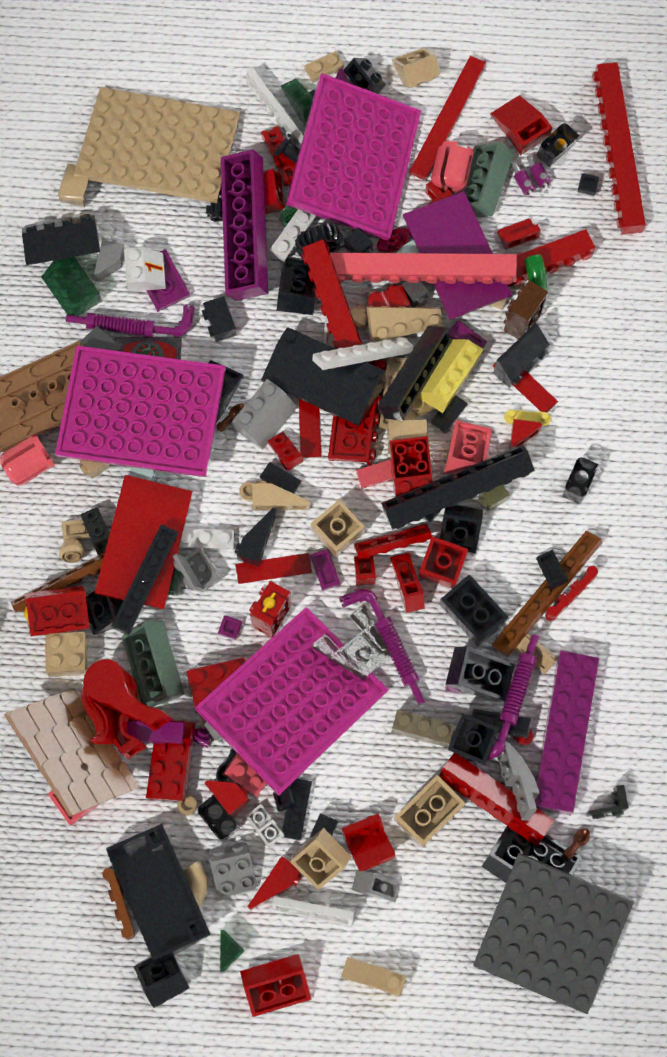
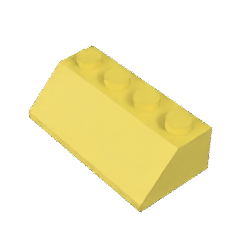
M452 339V343L418 398L444 413L479 361L484 349L470 340Z

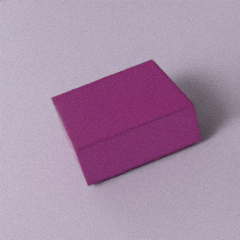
M224 615L218 635L237 640L243 622Z

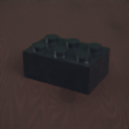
M470 574L444 595L439 603L477 647L507 623L509 618Z
M468 646L454 647L445 685L492 702H505L515 664Z

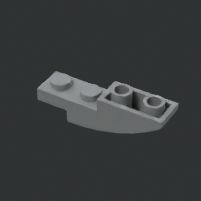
M505 742L506 747L504 751L497 757L501 766V776L504 778L506 786L513 787V794L516 796L517 810L520 812L521 819L529 821L537 810L534 800L540 792L534 776L524 759L509 742Z

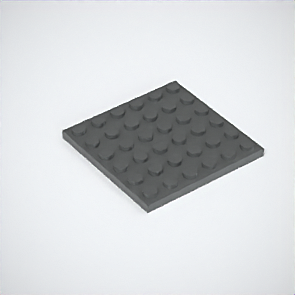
M518 853L473 966L588 1015L634 900Z

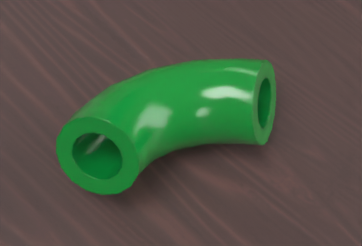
M542 255L527 257L524 262L528 281H532L547 291V278Z

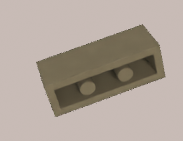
M397 709L391 733L449 748L455 725Z

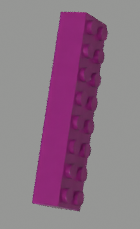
M254 149L221 157L225 294L235 301L268 294L263 157Z
M560 650L557 656L536 777L540 793L534 801L536 808L539 810L571 816L574 813L599 658Z

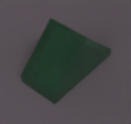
M220 930V973H225L245 953V950L225 930Z

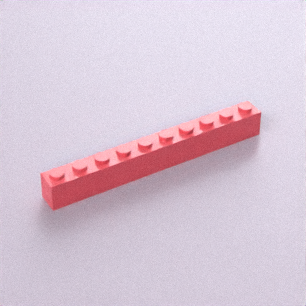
M330 253L340 282L345 280H352L355 283L371 281L373 283H380L381 281H389L391 283H399L400 281H408L409 283H418L419 281L437 283V281H445V283L453 284L456 281H460L466 284H473L475 282L511 284L516 282L517 254Z

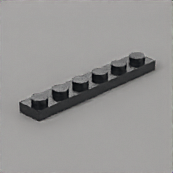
M162 524L160 525L111 625L112 629L125 635H130L179 532Z

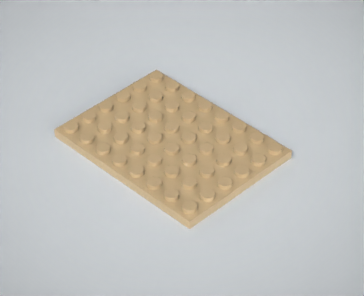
M100 87L74 176L89 178L90 181L217 203L222 188L221 157L231 153L240 119V112Z

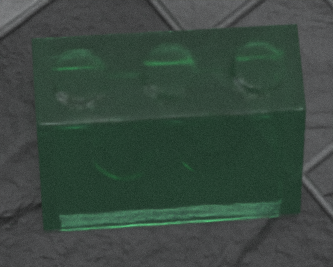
M75 257L54 260L41 276L67 315L79 316L102 302L100 292Z

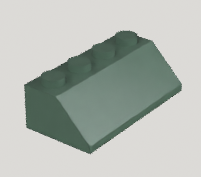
M501 141L477 145L473 148L474 155L467 186L463 191L475 216L479 218L493 216L514 152Z
M163 621L144 622L134 628L129 636L125 634L122 636L132 674L138 686L141 703L154 707L173 701L185 694Z

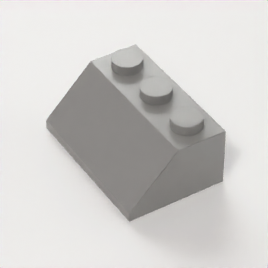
M266 379L232 421L233 429L263 450L268 445L267 441L276 435L297 409V406L281 388Z

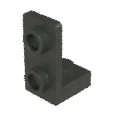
M96 507L82 513L81 518L97 554L100 555L106 550L110 533L99 508Z
M618 785L611 792L612 801L617 806L589 810L586 812L587 817L592 816V819L604 818V814L612 813V816L624 815V811L629 809L625 786Z

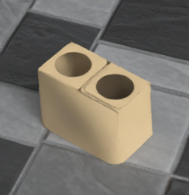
M67 163L58 192L60 202L86 207L83 203V197L89 178L74 176L76 165Z

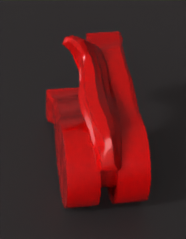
M101 659L94 662L87 669L83 680L84 686L81 691L83 707L95 726V735L90 741L94 744H114L123 756L130 759L147 747L140 740L128 734L127 722L129 718L149 726L153 731L158 730L173 720V718L157 708L141 703L136 698L138 686L133 676L117 662L110 659Z

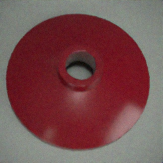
M403 227L393 229L390 238L387 240L380 238L378 240V250L383 253L398 251L410 240L411 233L409 229Z

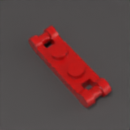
M276 125L271 130H263L260 133L277 171L281 175L284 187H287L292 182L296 164L282 153L279 156L273 154L284 139L278 125ZM292 171V175H286L287 172Z
M589 566L581 581L577 579L570 586L572 590L568 594L564 592L557 599L559 603L547 609L545 613L547 621H554L595 579L598 574V569L595 566Z

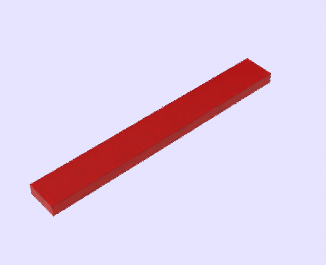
M471 55L469 56L409 174L426 181L434 166L438 146H442V143L447 141L486 66L485 61Z

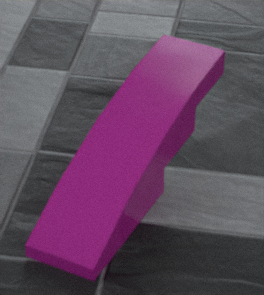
M133 721L127 722V732L130 736L137 738L146 745L148 743L183 744L185 723L168 722L158 730L153 731L149 726Z

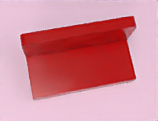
M529 218L501 228L497 231V234L504 249L508 250L538 239L541 230L539 225H533L532 220Z

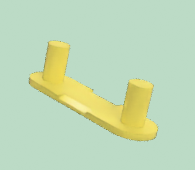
M508 410L504 414V420L509 424L513 423V419L540 422L542 426H547L551 422V417L546 412Z

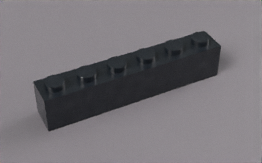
M427 326L378 404L384 419L404 421L452 343L447 328Z

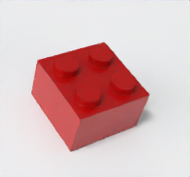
M432 536L418 577L453 589L457 584L468 549Z

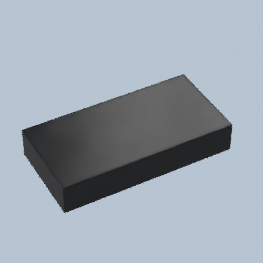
M455 395L444 413L437 412L431 420V424L446 434L455 423V420L466 409L468 403Z
M271 462L268 463L259 476L261 480L272 483L295 494L302 483L300 479Z
M553 549L536 557L551 590L569 582Z

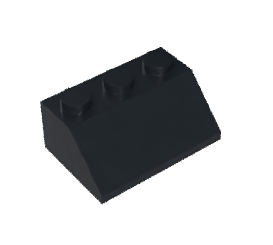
M537 323L529 328L496 361L493 374L508 388L513 384L518 385L522 381L523 375L526 372L530 373L536 367L535 363L539 359L541 361L544 360L549 354L550 344Z

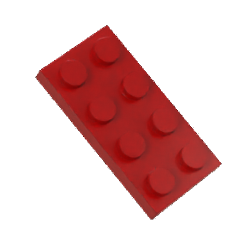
M171 720L170 722L185 723L184 743L153 744L146 798L185 802L196 723L193 721Z

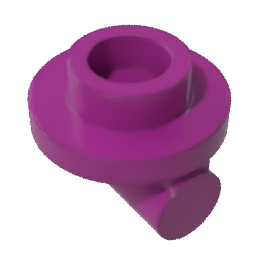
M203 727L195 729L193 742L209 748L212 740L210 732Z

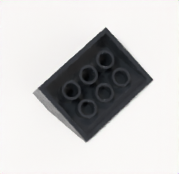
M83 214L79 216L80 218L72 219V217H66L58 222L49 220L41 225H25L22 228V239L26 266L100 252L95 215Z
M506 826L481 867L506 883L518 853L571 875L574 874L582 857L574 853L571 859H565L563 852L568 848L546 834L539 845L536 846Z

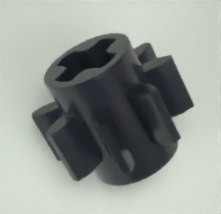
M218 200L217 203L210 202V205H206L207 217H210V220L213 222L223 221L222 200Z

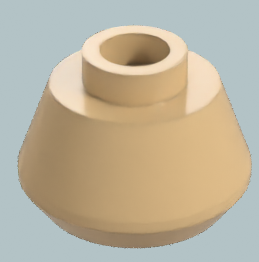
M357 305L355 308L351 307L350 310L356 326L361 329L366 327V310Z
M74 538L64 541L59 550V557L68 563L79 562L85 556V550L81 542Z

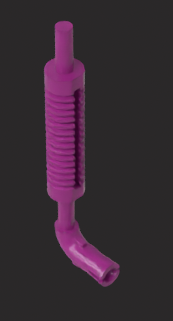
M188 304L183 306L182 319L175 328L156 326L153 320L145 321V319L138 320L137 318L136 320L134 318L131 320V318L128 319L127 317L124 319V317L121 318L120 316L117 318V316L110 317V315L103 316V314L96 315L95 313H88L87 317L66 315V322L85 324L88 330H93L98 326L101 330L106 329L107 331L120 332L121 334L131 333L133 335L134 333V335L138 334V336L141 334V336L153 337L154 333L181 337L193 326L195 307L190 305L188 309Z
M357 588L353 592L339 596L340 603L343 602L341 604L343 608L359 601L360 603L366 601L368 604H371L378 619L375 626L380 632L379 635L383 638L382 641H384L385 647L388 648V654L391 655L390 658L394 661L393 664L397 668L396 670L399 671L398 674L402 678L401 681L404 687H410L418 705L425 703L417 685L420 678L417 672H415L416 670L413 669L414 665L410 662L411 659H408L409 655H407L408 653L404 649L403 642L399 639L400 636H397L398 632H396L397 630L393 626L391 617L384 616L375 593L367 589Z
M535 634L531 635L526 653H521L519 656V663H517L516 670L514 671V677L510 684L511 687H509L507 698L503 705L504 708H502L503 712H501L499 718L503 725L498 740L494 742L487 760H492L501 755L506 747L505 741L510 726H516L519 712L522 708L521 705H523L522 702H524L529 681L532 677L531 674H533V667H535L537 658L533 655L539 636Z

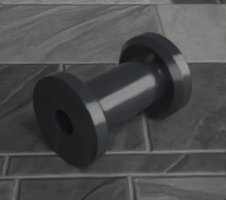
M288 133L273 154L279 156L282 153L296 164L300 148L292 143V135Z

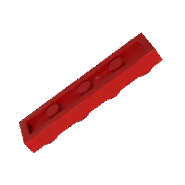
M426 523L354 543L353 545L358 559L369 558L372 555L387 553L397 548H405L411 544L426 542L431 539L432 533Z

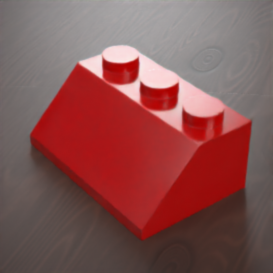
M299 954L240 971L252 1017L312 1000Z

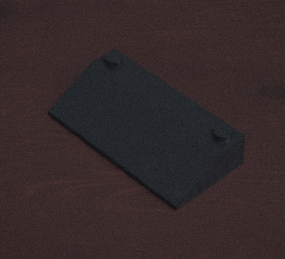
M287 327L276 344L261 382H265L268 379L285 393L360 426L387 383L385 370L367 362L322 370L312 361L313 354L336 350V348Z
M163 824L106 848L107 855L154 965L175 956L211 935Z

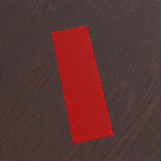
M528 372L523 375V379L518 385L513 384L540 412L547 413L559 402Z
M298 399L300 453L303 458L321 457L319 408Z
M309 553L261 560L259 567L248 563L235 564L238 584L312 573Z

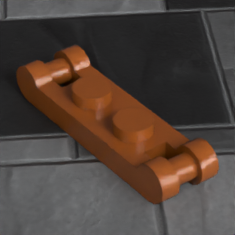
M106 868L103 870L102 876L109 882L111 890H108L111 902L115 901L117 906L114 912L117 921H121L123 925L121 935L126 940H132L135 937V930L115 871L111 868Z

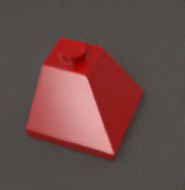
M210 780L205 782V785L227 813L233 817L250 802V799L247 797L250 793L243 785L239 787L236 783Z

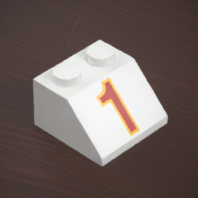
M143 247L124 249L126 282L129 292L166 289L163 253Z

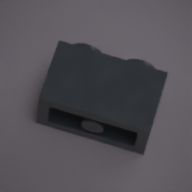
M222 296L204 302V310H201L204 321L208 320L210 326H207L210 337L214 336L215 342L237 336L236 327L225 297Z

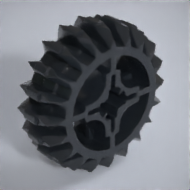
M334 223L319 224L307 228L306 231H302L295 239L296 251L302 258L304 253L303 247L324 240L328 245L330 253L338 252V249H341L344 244L343 231Z

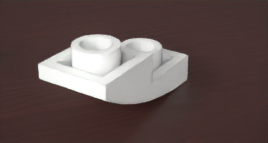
M262 804L245 815L268 848L285 836Z

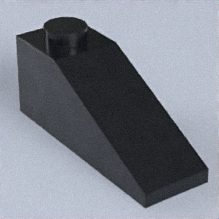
M272 508L242 538L241 543H237L235 554H237L238 561L260 566L277 515L275 508Z

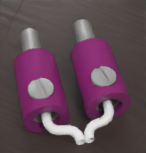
M532 155L526 157L531 165L529 169L539 187L543 188L540 193L534 192L536 187L527 172L521 170L518 164L513 162L511 167L515 172L514 179L525 196L529 194L544 195V191L552 180L540 162L536 163Z

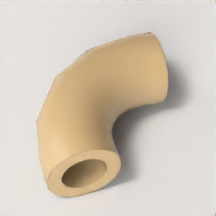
M197 861L183 872L200 907L207 894L208 878L200 861Z

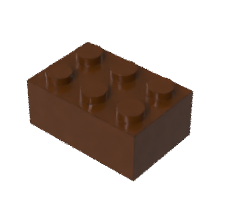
M530 280L526 286L523 284L520 287L516 300L512 299L508 304V310L505 314L506 318L503 322L505 324L504 331L516 339H519L538 321L543 313L548 296V291Z

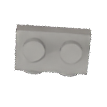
M202 547L186 557L179 554L173 555L175 560L173 564L184 575L183 581L188 588L191 587L194 590L204 592L221 581L220 576Z
M235 843L231 847H219L208 852L219 897H226L257 888L248 843Z

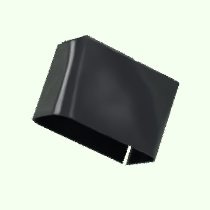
M563 123L542 141L536 155L550 167L574 145L579 135L568 124ZM557 139L566 141L567 147L565 150L560 151L555 148L554 143ZM546 150L552 151L554 153V157H551L546 152Z
M583 457L578 458L565 485L562 497L581 504L599 464ZM580 470L585 471L588 474V480L585 483L577 482L575 479L576 472ZM571 487H577L581 491V496L573 494L568 490Z
M214 795L198 807V814L218 839L226 841L241 828ZM212 805H219L222 808L221 817L217 819L211 818L209 808ZM226 820L232 821L235 825L234 831L230 834H224L221 831V824Z

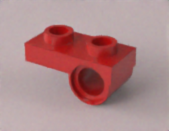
M284 432L267 441L287 472L304 462L301 453Z

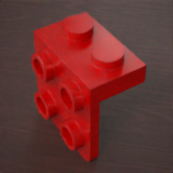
M379 813L342 828L345 843L359 871H365L395 858V851L384 831Z

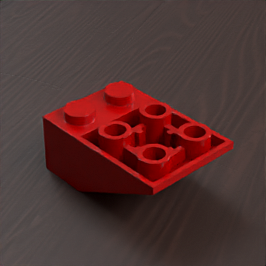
M520 95L490 113L491 117L520 155L540 144L552 132L553 127L544 115Z
M428 436L389 440L392 484L395 497L433 482Z

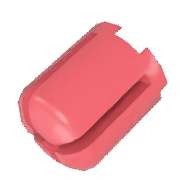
M444 141L442 146H438L431 181L438 188H442L443 193L449 189L451 193L456 194L466 188L474 155L473 150L469 146L467 149L458 146L456 141Z
M36 434L3 452L0 456L1 467L11 483L17 486L26 484L55 466Z

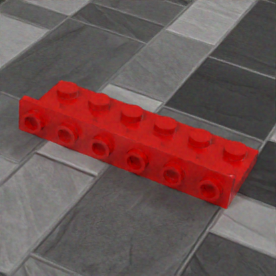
M384 358L367 361V363L386 372L387 362L384 361ZM381 392L360 426L333 415L328 452L329 461L365 462L368 466L372 465L373 460L376 459V449H374L375 442H378V431L376 429L377 425L380 424L378 404L382 399Z

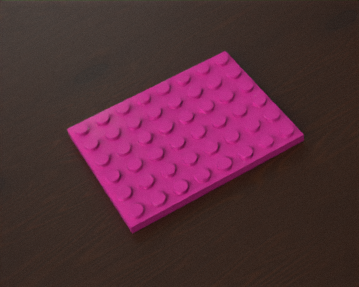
M321 73L316 86L286 205L352 229L359 228L362 232L383 240L390 238L421 110Z
M76 345L55 455L57 457L207 477L226 367L224 365Z
M305 607L195 707V710L279 796L384 696L388 689Z

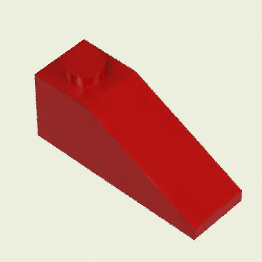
M409 553L390 557L406 613L425 609L423 591Z
M281 856L247 908L252 911L273 899L274 896L289 890L293 885L297 886L303 877L300 875L301 872L290 861Z

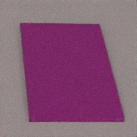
M464 191L403 214V218L419 253L493 254ZM437 281V283H433L449 320L512 297L508 285L501 282L466 284L456 281V283L448 284L445 281Z

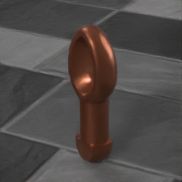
M243 403L234 405L229 410L228 416L221 423L217 424V430L219 432L225 431L226 427L232 423L245 405Z
M584 828L575 833L573 843L563 852L565 859H571L579 847L588 843L590 839V831Z

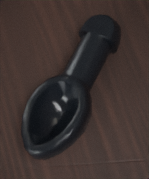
M233 748L230 749L226 761L219 765L216 771V778L219 782L227 780L222 773L237 753Z

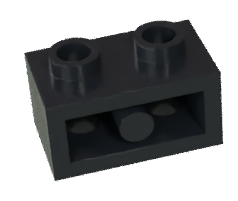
M353 58L344 69L351 82L360 88L378 94L386 85L382 80V76L375 71L371 61L367 58Z

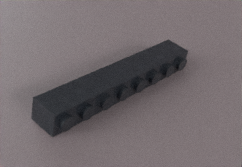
M520 445L384 501L381 505L392 530L400 529L410 522L420 521L427 515L439 513L446 507L456 506L463 500L473 499L480 493L490 492L497 486L509 484L512 480L519 477H526L535 470L528 450L524 445Z

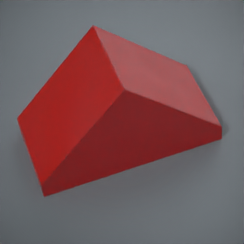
M513 419L509 450L523 445L541 431L542 424L540 422Z
M373 555L369 558L361 559L354 556L356 586L375 585L376 573Z

